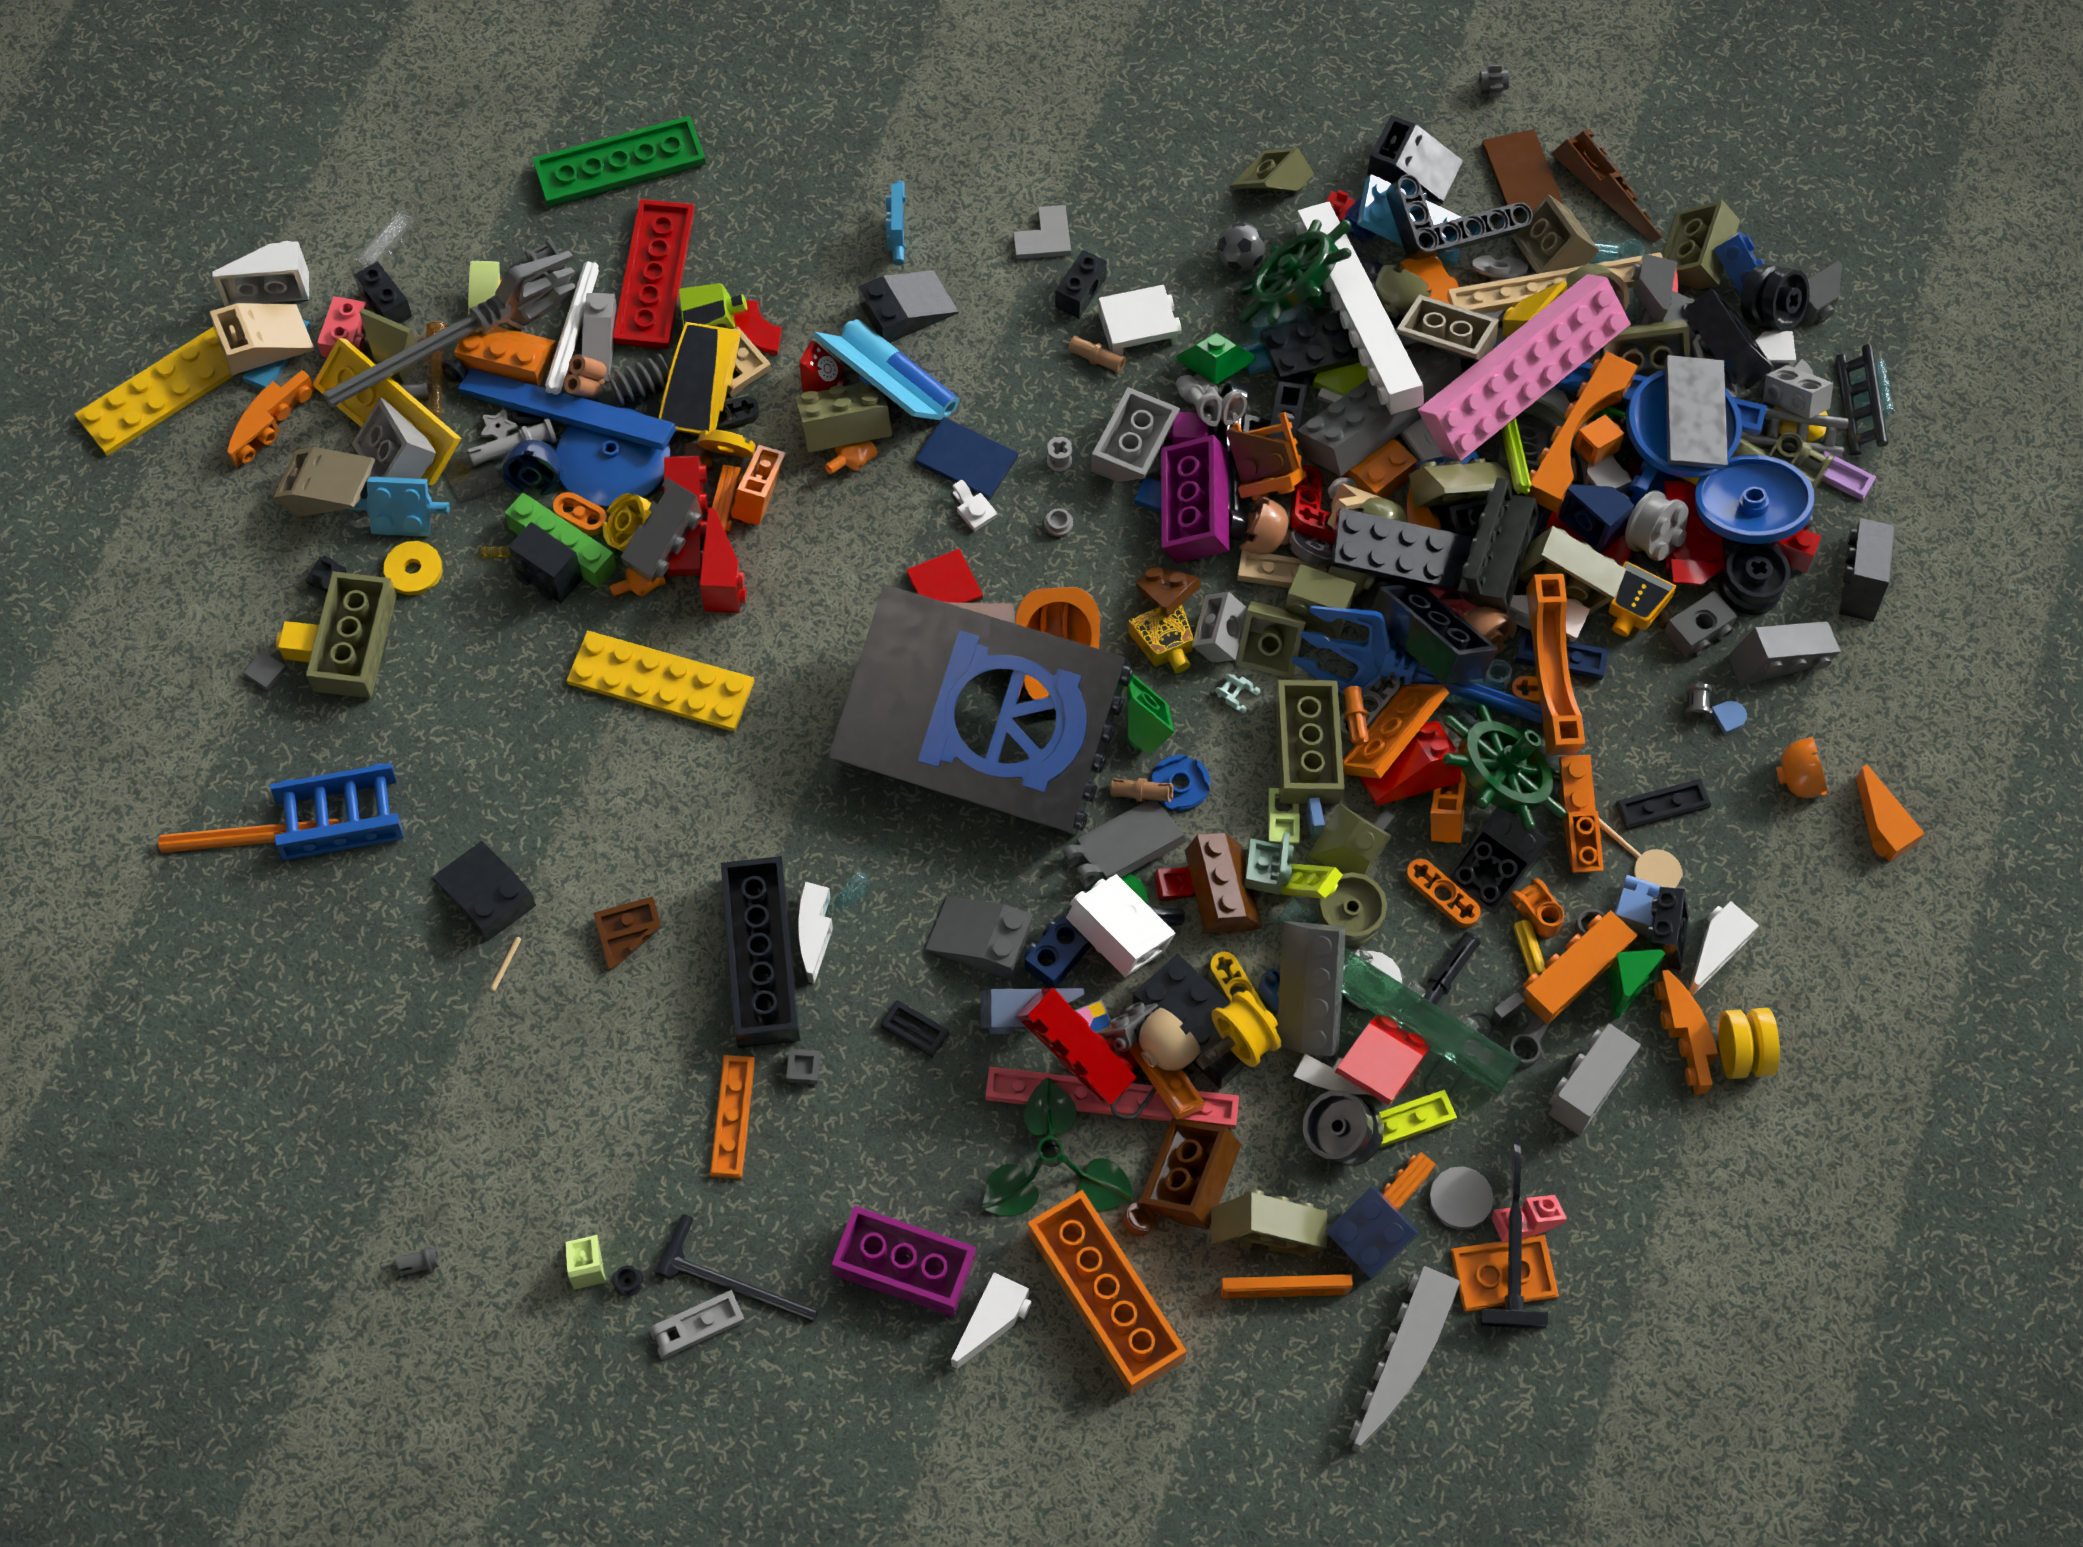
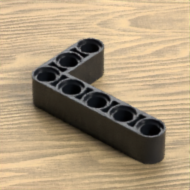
M1410 174L1403 175L1389 185L1386 191V197L1404 251L1414 260L1513 235L1529 225L1533 218L1530 207L1521 202L1434 225L1420 182L1415 176ZM1401 187L1405 190L1406 194L1402 192ZM1466 227L1471 232V235L1467 232ZM1419 240L1423 243L1424 247L1420 245Z

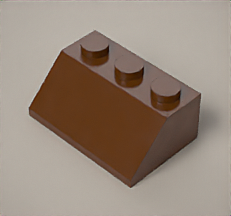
M1226 833L1197 834L1184 851L1204 932L1219 933L1261 929L1262 924L1253 889L1244 888L1246 861L1242 845Z
M1172 1118L1139 1203L1182 1225L1209 1230L1211 1226V1207L1218 1205L1242 1144L1227 1127Z

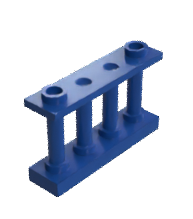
M378 763L365 768L296 780L287 779L279 783L270 784L276 805H284L286 832L275 835L276 847L282 861L404 839L398 813L390 814L386 784L397 782L392 763ZM374 787L378 816L360 820L356 790ZM344 792L347 822L329 825L326 796ZM314 798L317 827L299 831L296 801Z

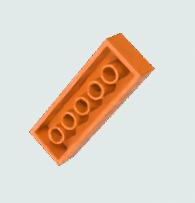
M1083 1190L1028 1222L1027 1234L1130 1395L1185 1362L1187 1350Z

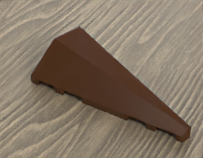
M1590 129L1583 130L1575 138L1566 139L1551 153L1648 241L1655 243L1663 237L1662 233L1649 221L1651 219L1649 214L1642 212L1636 205L1637 196L1619 170L1605 156L1607 152L1604 148H1599L1591 139L1595 135Z

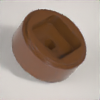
M1139 1202L1131 1204L1123 1215V1223L1126 1229L1137 1236L1147 1235L1154 1228L1157 1221L1155 1212L1144 1207Z

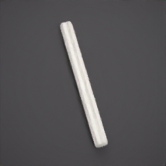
M587 261L583 265L545 384V390L549 394L557 395L561 392L569 361L582 326L586 293H592L599 272L598 265L595 262Z

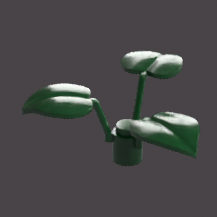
M1046 1078L1032 1092L1024 1111L1025 1125L1031 1134L1043 1136L1048 1133L1047 1137L1041 1139L1038 1143L1037 1152L1039 1158L1035 1161V1166L1028 1177L1025 1170L1016 1164L1001 1165L994 1170L987 1181L982 1207L989 1213L999 1216H1016L1031 1210L1039 1199V1190L1031 1181L1035 1179L1043 1164L1047 1167H1056L1061 1163H1065L1074 1173L1083 1178L1078 1185V1192L1084 1191L1096 1211H1109L1130 1202L1133 1199V1190L1125 1172L1113 1161L1104 1158L1093 1159L1089 1162L1086 1173H1084L1065 1156L1062 1143L1058 1138L1054 1137V1133L1064 1134L1068 1132L1076 1122L1077 1110L1072 1098L1050 1078Z

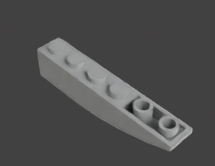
M1426 1266L1423 1267L1420 1275L1414 1273L1407 1290L1413 1293L1409 1304L1402 1303L1396 1321L1401 1322L1398 1333L1391 1331L1384 1350L1390 1352L1386 1363L1379 1361L1372 1378L1378 1381L1374 1392L1367 1391L1361 1409L1367 1412L1363 1422L1356 1420L1349 1439L1355 1441L1352 1447L1353 1451L1358 1452L1383 1427L1403 1402L1420 1376L1439 1338L1460 1280Z

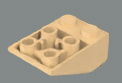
M236 303L210 311L215 334L232 375L314 351V346L296 304Z

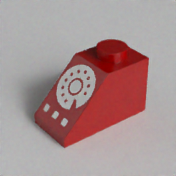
M811 340L799 362L802 391L819 392L829 390L837 385L846 386L847 379L844 378V367L817 342Z

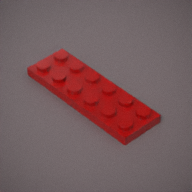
M646 199L639 200L612 337L614 344L660 349L670 348L679 300V289H681L695 214L694 204Z

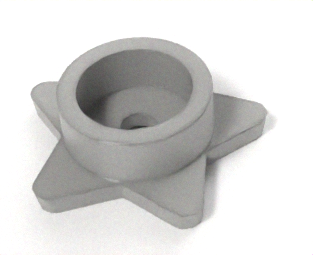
M502 410L495 416L483 415L486 426L481 432V437H492L494 439L506 437L510 431L517 429V424L508 420L506 410Z

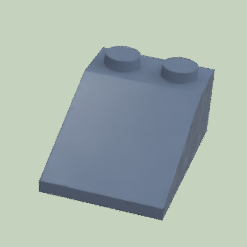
M1084 988L1055 989L1064 997L1067 1003L1084 995ZM989 989L980 991L981 1028H989V1034H1014V1028L1024 1026L1015 1016L1041 989Z

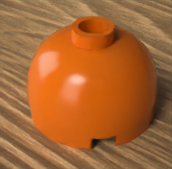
M1813 737L1798 740L1786 747L1781 755V766L1776 767L1780 785L1786 783L1789 791L1801 798H1815L1827 795L1825 777L1821 761L1819 762L1818 756L1815 754L1818 751Z

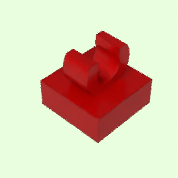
M1338 190L1337 193L1332 191L1326 201L1330 202L1340 223L1350 218L1357 205V201L1350 199L1349 194Z

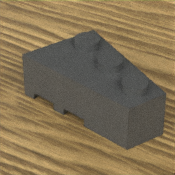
M667 477L662 484L667 488L658 504L654 501L651 503L648 509L652 511L643 526H638L620 557L624 566L654 583L657 577L662 578L669 568V559L673 553L678 554L686 542L684 537L690 529L694 530L698 526L702 518L697 496Z
M1828 621L1755 627L1728 655L1739 685L1743 686L1812 668L1816 670L1826 668L1841 651Z

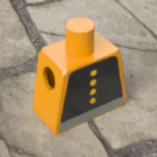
M1625 561L1623 568L1626 571L1616 598L1612 600L1608 612L1617 617L1612 630L1621 636L1627 637L1633 626L1646 630L1671 600L1676 585Z

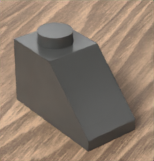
M1644 254L1639 264L1634 263L1630 279L1634 280L1633 293L1654 321L1662 322L1669 310L1677 261Z
M1840 261L1808 279L1810 298L1804 316L1811 324L1819 319L1825 321L1835 312L1834 307L1839 298L1842 272Z

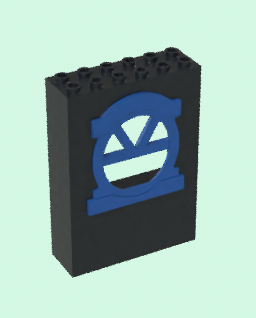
M883 584L829 758L1076 836L1078 830L1083 831L1086 826L1088 814L1084 811L1087 802H1093L1097 790L1094 779L1096 773L1101 774L1106 762V756L1103 754L1105 744L1110 745L1113 740L1115 727H1113L1112 722L1115 715L1120 716L1125 700L1121 696L1123 687H1129L1134 670L1131 669V664L1126 657ZM995 669H1012L1013 673L986 758L984 759L967 747L957 731L954 712L959 694L970 680L981 673ZM1026 675H1030L1038 680L1049 693L1048 697L1017 704ZM1055 709V730L1051 740L1043 750H1040L1012 719L1013 717ZM1007 732L1029 755L1028 760L1011 764L998 762Z

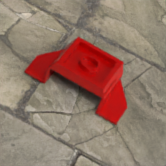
M1664 481V491L1667 500L1677 499L1684 502L1688 507V520L1685 528L1686 539L1680 547H1676L1664 559L1665 573H1672L1673 584L1700 586L1715 574H1721L1724 569L1722 537L1709 529L1698 516L1695 508L1696 486L1693 483Z

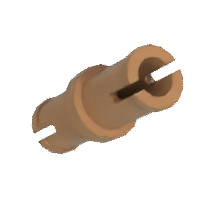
M1077 335L1072 338L1068 347V352L1088 359L1090 364L1095 366L1099 364L1116 373L1122 371L1126 362V357L1105 349V346L1100 343L1095 345L1079 338Z
M1113 778L1110 794L1111 797L1135 798L1137 802H1145L1146 800L1171 802L1173 798V784L1148 782L1145 778H1139L1138 781Z

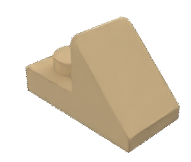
M1341 484L1331 503L1332 514L1327 523L1335 529L1336 512L1340 508L1362 512L1364 509L1360 507L1363 502L1369 498L1379 496L1346 484Z

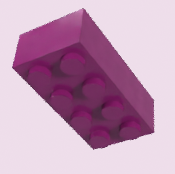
M1215 435L1161 448L1162 549L1176 563L1228 552V450Z
M854 1205L831 1266L833 1276L955 1317L976 1260V1247Z

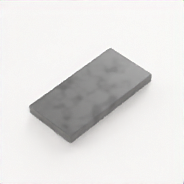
M1667 355L1665 358L1668 464L1725 469L1728 461L1724 360Z

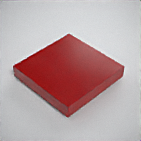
M960 549L906 569V574L916 594L950 603H974L983 599V594Z

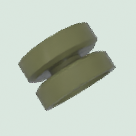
M1350 872L1343 874L1337 883L1336 891L1326 899H1318L1314 912L1315 924L1346 926L1345 948L1347 949L1361 947L1371 941L1384 921L1387 910L1385 893L1378 883L1364 874Z

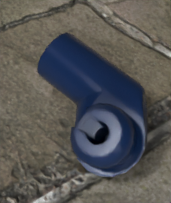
M1271 968L1262 975L1257 993L1270 1012L1276 1016L1278 1015L1279 1006L1277 992L1280 986V971Z

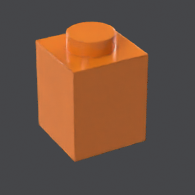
M1603 415L1579 429L1574 448L1592 466H1595L1619 451L1624 432L1618 424L1614 423L1606 415Z

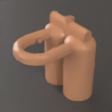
M582 355L572 356L564 379L565 390L570 394L590 400L599 398L602 393V385L605 383L603 379L606 374V366L603 362Z

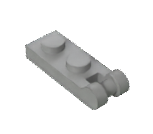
M732 1290L653 1325L649 1328V1333L653 1340H657L659 1345L657 1351L661 1360H665L682 1350L744 1323L745 1319ZM677 1329L680 1337L671 1341L668 1334Z

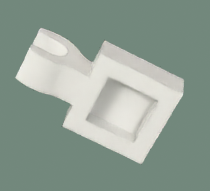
M963 480L952 485L955 490L952 494L962 504L957 507V512L974 532L997 518L998 513L981 493L973 497L969 487Z

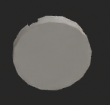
M1451 1167L1440 1173L1434 1180L1429 1194L1430 1207L1434 1215L1447 1227L1457 1230L1473 1229L1483 1223L1489 1216L1494 1201L1492 1188L1487 1179L1476 1170L1467 1167Z

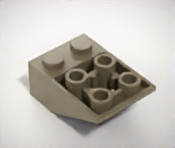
M317 447L296 450L273 498L298 517L354 508L360 500V493L365 482L371 476V469L375 459Z

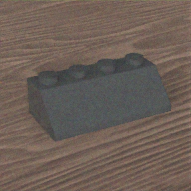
M1283 922L1277 1026L1281 1047L1299 1053L1333 1056L1339 1050L1346 926Z

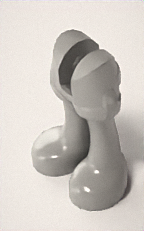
M1191 375L1180 376L1176 381V387L1180 396L1186 402L1194 404L1200 419L1210 426H1217L1220 420L1225 425H1231L1243 416L1247 408V400L1242 393L1231 391L1222 399L1218 394L1217 385L1201 375H1195L1194 377Z

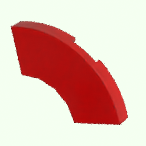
M746 300L747 310L733 314L735 328L738 326L758 350L778 355L782 327L772 325L762 317L759 312L758 301Z

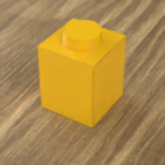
M284 621L283 630L278 632L276 638V648L280 650L283 659L310 662L319 625Z

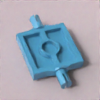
M900 180L891 184V195H886L887 251H892L893 264L897 266L905 263L904 251L906 249L904 244L905 182Z
M369 476L367 480V499L360 498L354 508H349V510L367 511L370 518L371 534L429 537L432 513L448 515L450 504L449 502H432L428 493L427 479Z

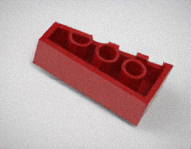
M699 456L664 457V481L667 477L695 494L701 508L700 515H702L698 526L694 530L690 529L684 537L686 542L678 554L673 553L669 559V568L666 573L668 576L701 575L704 553L703 539H705L707 521H703V511H707V493H704V483H707L706 465L701 464Z

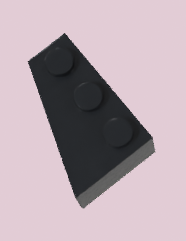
M1860 518L1856 529H1850L1847 545H1851V547L1849 546L1845 557V563L1848 565L1843 576L1844 588L1839 614L1874 622L1890 580L1894 525Z

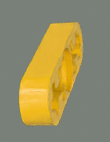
M1219 952L1214 955L1210 964V973L1224 997L1231 1003L1232 996L1230 990L1235 986H1242L1253 995L1259 1007L1266 1011L1264 1004L1236 957L1229 952ZM1219 961H1223L1224 964H1231L1229 973L1233 979L1227 984H1224V982L1228 981L1226 972L1223 969L1217 970Z

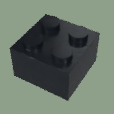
M532 522L508 546L516 578L526 586H529L531 583L537 587L540 595L548 601L555 599L562 603L583 580L576 551Z

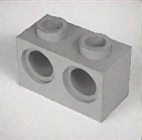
M1786 365L1766 375L1763 401L1810 419L1830 409L1833 383Z

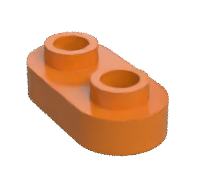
M572 492L558 495L553 502L554 513L586 535L593 536L603 532V521L607 522V517L604 509ZM566 507L574 508L573 511L569 513L564 512V509ZM592 519H595V520L598 521V522H597L596 524H594V525H589V524H588V522H589L590 520H592Z

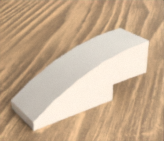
M805 882L799 910V941L808 982L814 984L833 930L832 918L824 917L831 898L829 888Z
M1304 1054L1293 1075L1307 1083L1328 1090L1371 1095L1335 1073L1337 1066L1343 1060L1339 1057L1333 1068Z

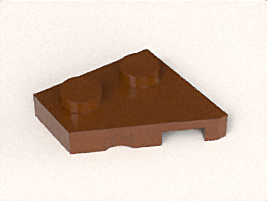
M1236 427L1226 430L1241 483L1285 474L1297 469L1289 441L1279 438L1270 439L1266 435L1259 433L1249 434L1241 432Z
M1153 566L1136 581L1138 592L1143 597L1148 598L1153 606L1158 605L1165 617H1169L1201 587L1199 577Z
M653 896L594 912L609 970L616 968L662 928Z

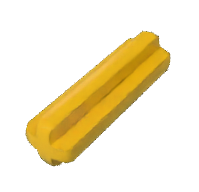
M1521 920L1515 923L1513 928L1530 977L1534 973L1541 975L1546 968L1544 967L1545 963L1530 921Z

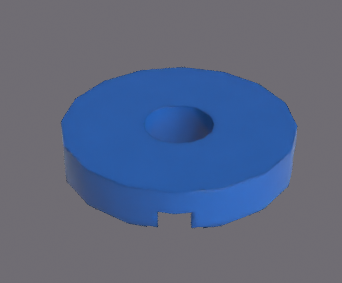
M1186 755L1168 756L1155 767L1151 782L1168 784L1172 783L1174 778L1181 776L1189 781V785L1184 789H1178L1173 785V798L1171 802H1158L1169 810L1179 812L1193 810L1201 805L1209 794L1211 781L1208 770L1200 761L1187 758Z

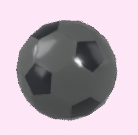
M1244 222L1235 223L1226 227L1219 235L1217 255L1222 264L1228 269L1237 272L1250 271L1263 260L1266 252L1265 238L1254 225Z

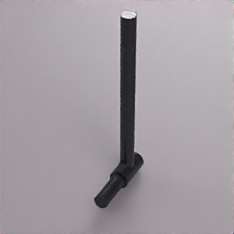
M682 1214L671 1241L667 1242L654 1271L655 1274L671 1279L677 1276L679 1272L814 1322L818 1312L814 1308L685 1260L682 1245L694 1219Z

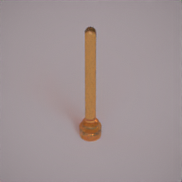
M443 322L428 323L426 325V338L447 328L448 325ZM443 349L431 355L430 412L441 421L443 370L441 362L443 361Z

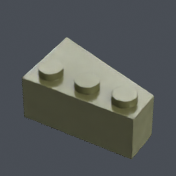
M1248 1190L1240 1197L1211 1207V1244L1222 1245L1225 1241L1233 1240L1240 1241V1248L1250 1249L1251 1243L1268 1245L1269 1251L1291 1254H1312L1327 1249V1211L1314 1208V1205L1311 1203L1289 1202L1287 1197L1265 1196L1263 1191Z

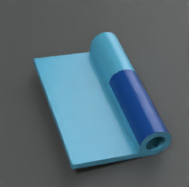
M859 319L847 322L842 329L841 336L820 332L813 334L812 337L859 373L860 376L858 378L868 386L873 384L911 416L942 420L943 417L947 418L959 404V398Z

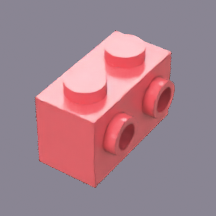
M333 296L317 341L322 357L328 358L338 338L348 340L360 352H363L365 329L359 312L362 308L368 310L366 302Z

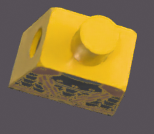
M1182 605L1169 617H1165L1162 614L1161 608L1158 607L1129 620L1128 633L1155 667L1168 661L1175 673H1181L1190 667V662L1185 654L1193 650V635Z

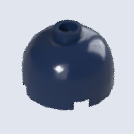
M534 439L523 440L515 444L508 451L502 466L504 472L503 479L511 489L518 493H524V488H531L527 484H537L543 478L545 479L543 485L534 489H543L540 495H547L552 493L558 486L561 463L556 451L550 445Z

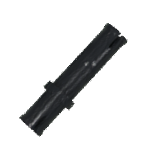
M1464 932L1462 938L1436 974L1430 975L1427 980L1428 985L1415 1000V1005L1418 1009L1430 1014L1443 994H1448L1451 990L1450 984L1481 943L1474 934Z

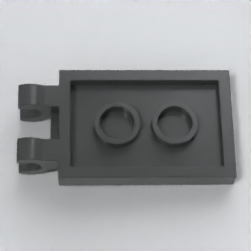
M1147 800L1077 838L1078 845H1068L1062 849V853L1066 856L1064 862L1070 870L1080 866L1077 869V872L1081 875L1079 881L1085 889H1088L1101 879L1106 881L1116 874L1120 878L1184 844L1186 838L1182 830L1158 801ZM1085 861H1088V862H1089V864L1087 863V864L1081 865V864H1082L1083 862H1085Z

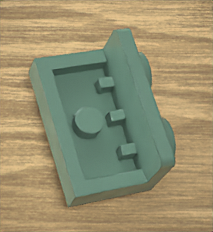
M1283 833L1281 844L1250 839L1244 888L1280 895L1283 883H1289L1292 866L1287 865V863H1291L1294 846L1289 845V833Z

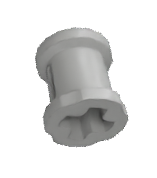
M1054 437L1047 444V464L1054 471H1065L1072 464V443L1065 437Z

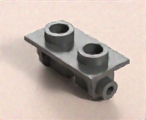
M1138 1002L1126 1008L1127 1013L1110 1021V1026L1100 1033L1101 1036L1111 1035L1113 1047L1117 1051H1127L1138 1042L1142 1024L1158 1004L1144 1005L1143 1002Z

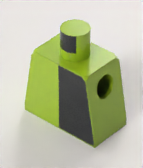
M720 283L679 289L683 326H685L686 322L734 329L733 314L747 310V302L744 295L740 294L730 297L723 284Z

